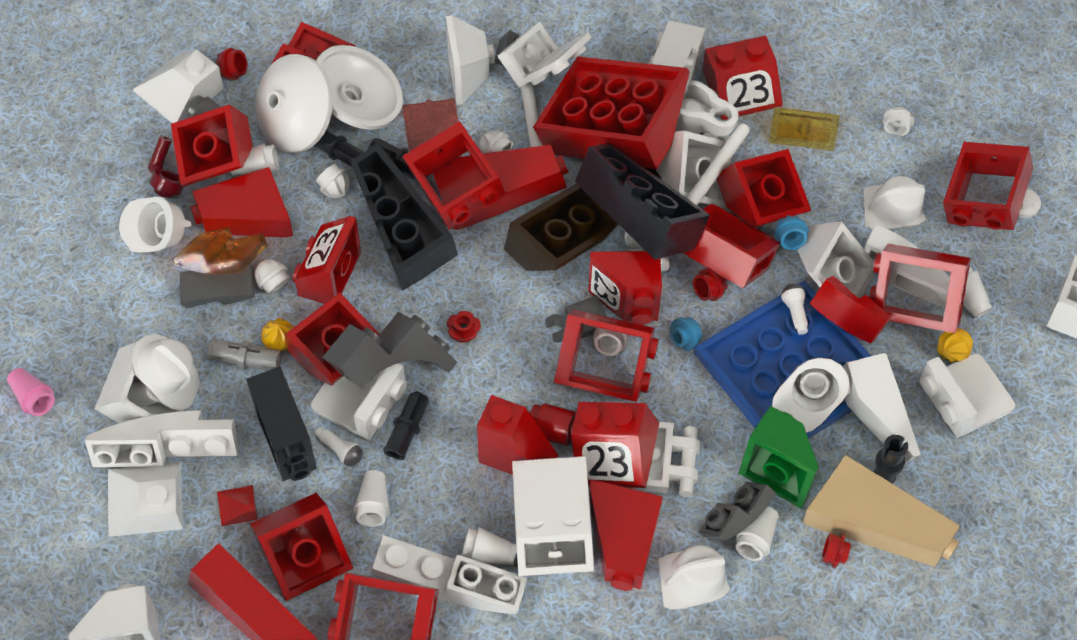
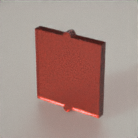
M427 99L423 103L402 105L409 152L459 122L455 99L439 101Z

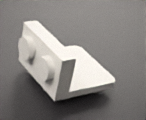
M541 22L532 25L497 56L518 87L529 82L534 86L549 76L548 72L551 71L553 75H556L570 65L568 59L572 60L582 54L587 49L584 44L592 37L589 32H586L557 48Z
M973 354L967 359L955 362L947 367L940 357L926 362L919 383L956 438L1013 412L1015 402L980 354Z
M397 363L375 375L363 388H360L344 377L332 386L324 383L312 400L311 409L315 414L370 441L376 430L381 428L386 421L388 412L395 401H398L405 392L407 382L405 381L404 366Z

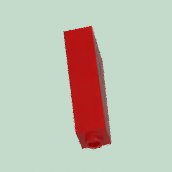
M551 144L484 153V157L498 175L506 195L501 197L494 205L485 207L472 215L465 223L454 226V229L458 230L472 226L567 188L563 175L569 172L562 154L555 157ZM470 155L458 157L433 172L444 206L486 180Z
M219 543L191 569L188 585L249 639L317 640L291 612Z

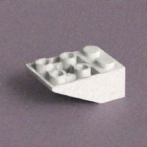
M586 456L512 461L518 575L529 576L594 571Z

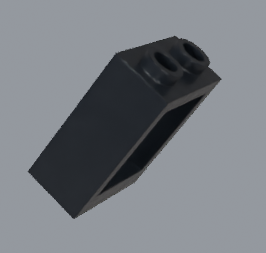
M281 366L246 378L255 413L282 480L291 479L297 481L306 478L312 470L317 469L309 434Z

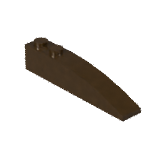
M645 168L659 179L661 178L656 169ZM576 183L510 222L504 250L526 271H556L603 242L619 224Z

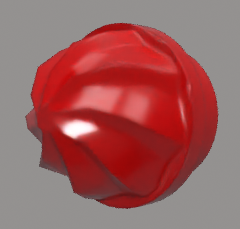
M226 48L222 53L217 54L215 64L219 67L221 77L236 80L239 76L246 74L248 62L243 51Z
M704 268L694 277L693 288L701 300L716 301L728 289V279L709 268Z

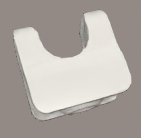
M694 80L688 85L687 96L682 102L675 131L685 130L727 141L730 137L728 134L733 132L737 126L738 111L731 103L717 97L708 86ZM717 115L727 116L729 120L722 122L718 121L714 117Z

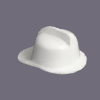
M895 176L888 179L884 184L864 188L865 227L873 229L878 224L886 229L912 227L926 220L923 213L924 185L918 184L915 180L906 176Z
M163 197L141 198L131 201L124 208L120 217L119 231L121 238L131 251L138 253L154 252L178 244L183 237L185 228L191 226V222L185 220L182 210L176 204L168 202Z
M151 334L142 337L135 343L131 352V364L134 373L156 398L169 409L182 410L189 408L200 387L198 371L193 365L191 352L180 341L169 339L162 335Z
M819 357L804 361L796 367L794 372L779 387L773 397L772 407L789 413L796 420L803 423L806 432L813 431L825 421L848 394L850 384L848 374L841 364L832 359Z
M693 545L683 551L668 554L658 559L663 605L665 608L672 610L686 609L723 598L730 590L725 575L724 556H720L711 547Z

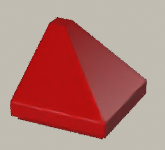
M253 485L217 492L222 526L258 520Z

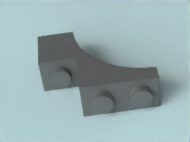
M400 312L393 317L379 336L367 327L361 331L349 324L323 356L344 378L360 388H363L375 375L397 363L422 360L431 362L448 373L457 363L448 353L450 346L438 336L434 335L432 337L428 333L430 326L416 315L409 318Z

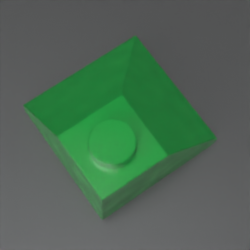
M770 406L749 437L738 474L754 483L768 485L777 496L802 509L819 468L803 423L796 420L789 413Z

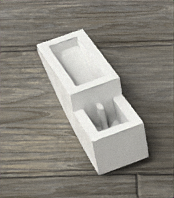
M878 224L873 228L864 248L873 261H875L877 252L882 253V250L888 243L919 249L900 235ZM892 262L889 285L945 309L950 277L943 270Z

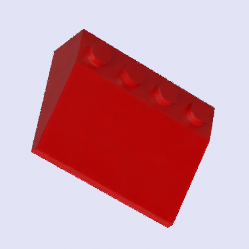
M577 56L534 124L533 129L542 145L551 144L555 155L562 154V156L584 159L589 146L610 143L644 168L658 169L673 142L690 72L688 68Z

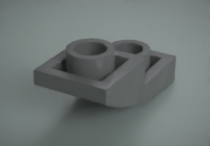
M251 264L211 266L180 273V304L186 308L215 301L228 305L255 298L254 270Z
M746 481L735 493L734 501L731 505L717 503L709 511L699 533L703 537L721 541L737 535L765 510L776 493L768 485Z

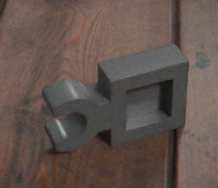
M597 295L565 306L566 316L555 314L545 319L547 328L554 325L562 328L561 331L552 334L553 342H562L567 316L573 309L607 317ZM584 325L581 338L594 334L597 327Z

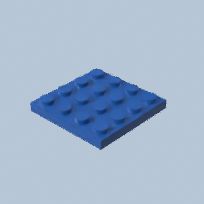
M805 280L798 285L805 291L803 307L808 322V332L806 334H798L797 329L794 327L790 308L782 301L780 295L695 347V356L754 428H756L769 407L772 406L773 397L779 387L794 372L796 367L804 361L820 357L832 359L843 366L847 362L871 357L852 334L834 324L809 304L816 295V292ZM845 398L821 425L813 431L806 432L808 439L852 412L847 406Z

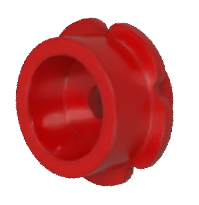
M460 311L457 315L453 314L449 317L447 321L448 334L458 342H469L480 331L481 323L478 318L473 317L471 312ZM461 324L467 325L465 328L460 327Z
M829 533L826 538L821 561L832 564V568H836L839 563L845 564L848 559L851 543L844 541V533H841L840 536Z

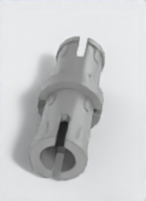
M212 338L208 347L209 360L235 364L240 369L246 370L247 367L268 371L281 365V351L252 346V343L243 341L241 344Z

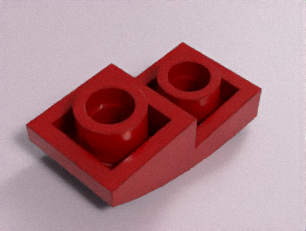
M831 276L824 281L809 303L834 324L870 344L876 340L891 319L867 295L858 298L835 276Z

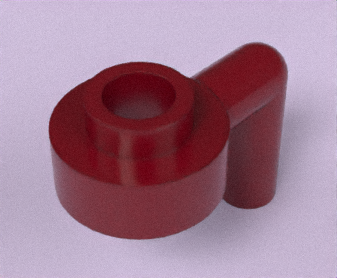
M160 135L148 165V169L152 174L149 183L154 188V192L159 196L172 198L173 195H181L184 187L180 185L179 174L163 167L172 139Z

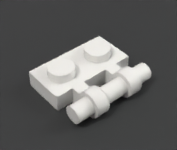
M659 421L660 424L646 488L632 489L668 494L669 481H676L679 483V495L691 497L693 496L694 485L698 482V470L695 469L696 456L700 453L701 444L697 439L698 429L693 426H687L684 428L683 437L673 436L674 423ZM671 452L682 454L681 466L670 465Z

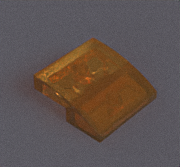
M227 227L199 233L173 258V262L181 268L207 274L241 273L268 245L264 234L233 239L230 228Z

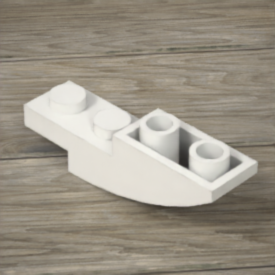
M201 410L179 411L141 417L101 429L87 435L85 439L92 467H163L166 457L237 456L240 447L234 419L203 420Z
M385 535L381 539L370 574L389 580L439 588V600L479 610L506 614L518 613L527 582L526 577L458 554L453 559Z

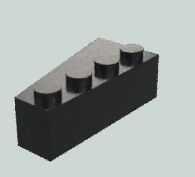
M378 143L350 161L402 291L422 280L458 255L452 234Z
M612 144L589 146L575 182L654 260L695 249L710 214Z

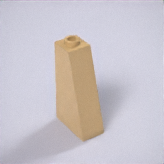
M847 455L844 456L809 505L803 523L809 527L839 536L841 533H844L847 539L936 567L941 557L949 560L960 543L954 538L960 525Z

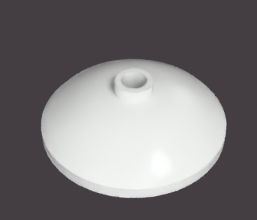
M338 45L328 48L317 58L316 61L325 70L332 87L333 116L348 125L369 130L386 127L395 120L402 108V90L396 76L382 60L364 49L349 45Z
M290 54L277 59L264 73L256 92L255 113L258 127L263 137L279 151L300 153L314 146L325 133L333 108L332 87L325 70L317 61L304 55Z

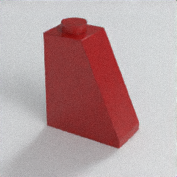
M269 167L192 191L195 205L190 206L195 224H203L206 234L263 237L293 236L290 217Z
M494 395L490 396L477 424L479 463L513 475L512 461L559 457L526 407Z
M591 479L589 504L604 580L611 582L614 588L623 591H631L633 588L641 589L661 511L663 496Z

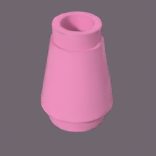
M23 368L14 369L8 375L7 382L25 413L33 416H42L50 411L55 403L53 389Z

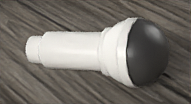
M789 284L782 290L781 299L790 308L794 327L797 329L798 334L803 335L808 332V322L803 307L805 291L798 284Z
M323 427L317 429L315 435L323 444L336 452L343 465L355 466L361 461L363 451L359 444L344 441L329 429H324Z

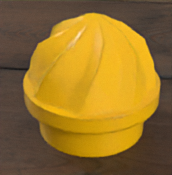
M282 318L269 320L261 331L263 345L267 349L287 350L285 334L293 329L294 326Z
M960 328L957 329L956 333L945 331L939 337L937 351L942 359L949 360L950 363L962 361L970 356L973 340L968 332Z

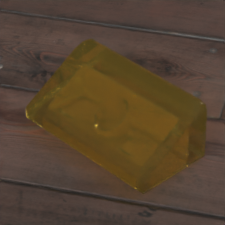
M774 107L769 142L833 151L840 115Z

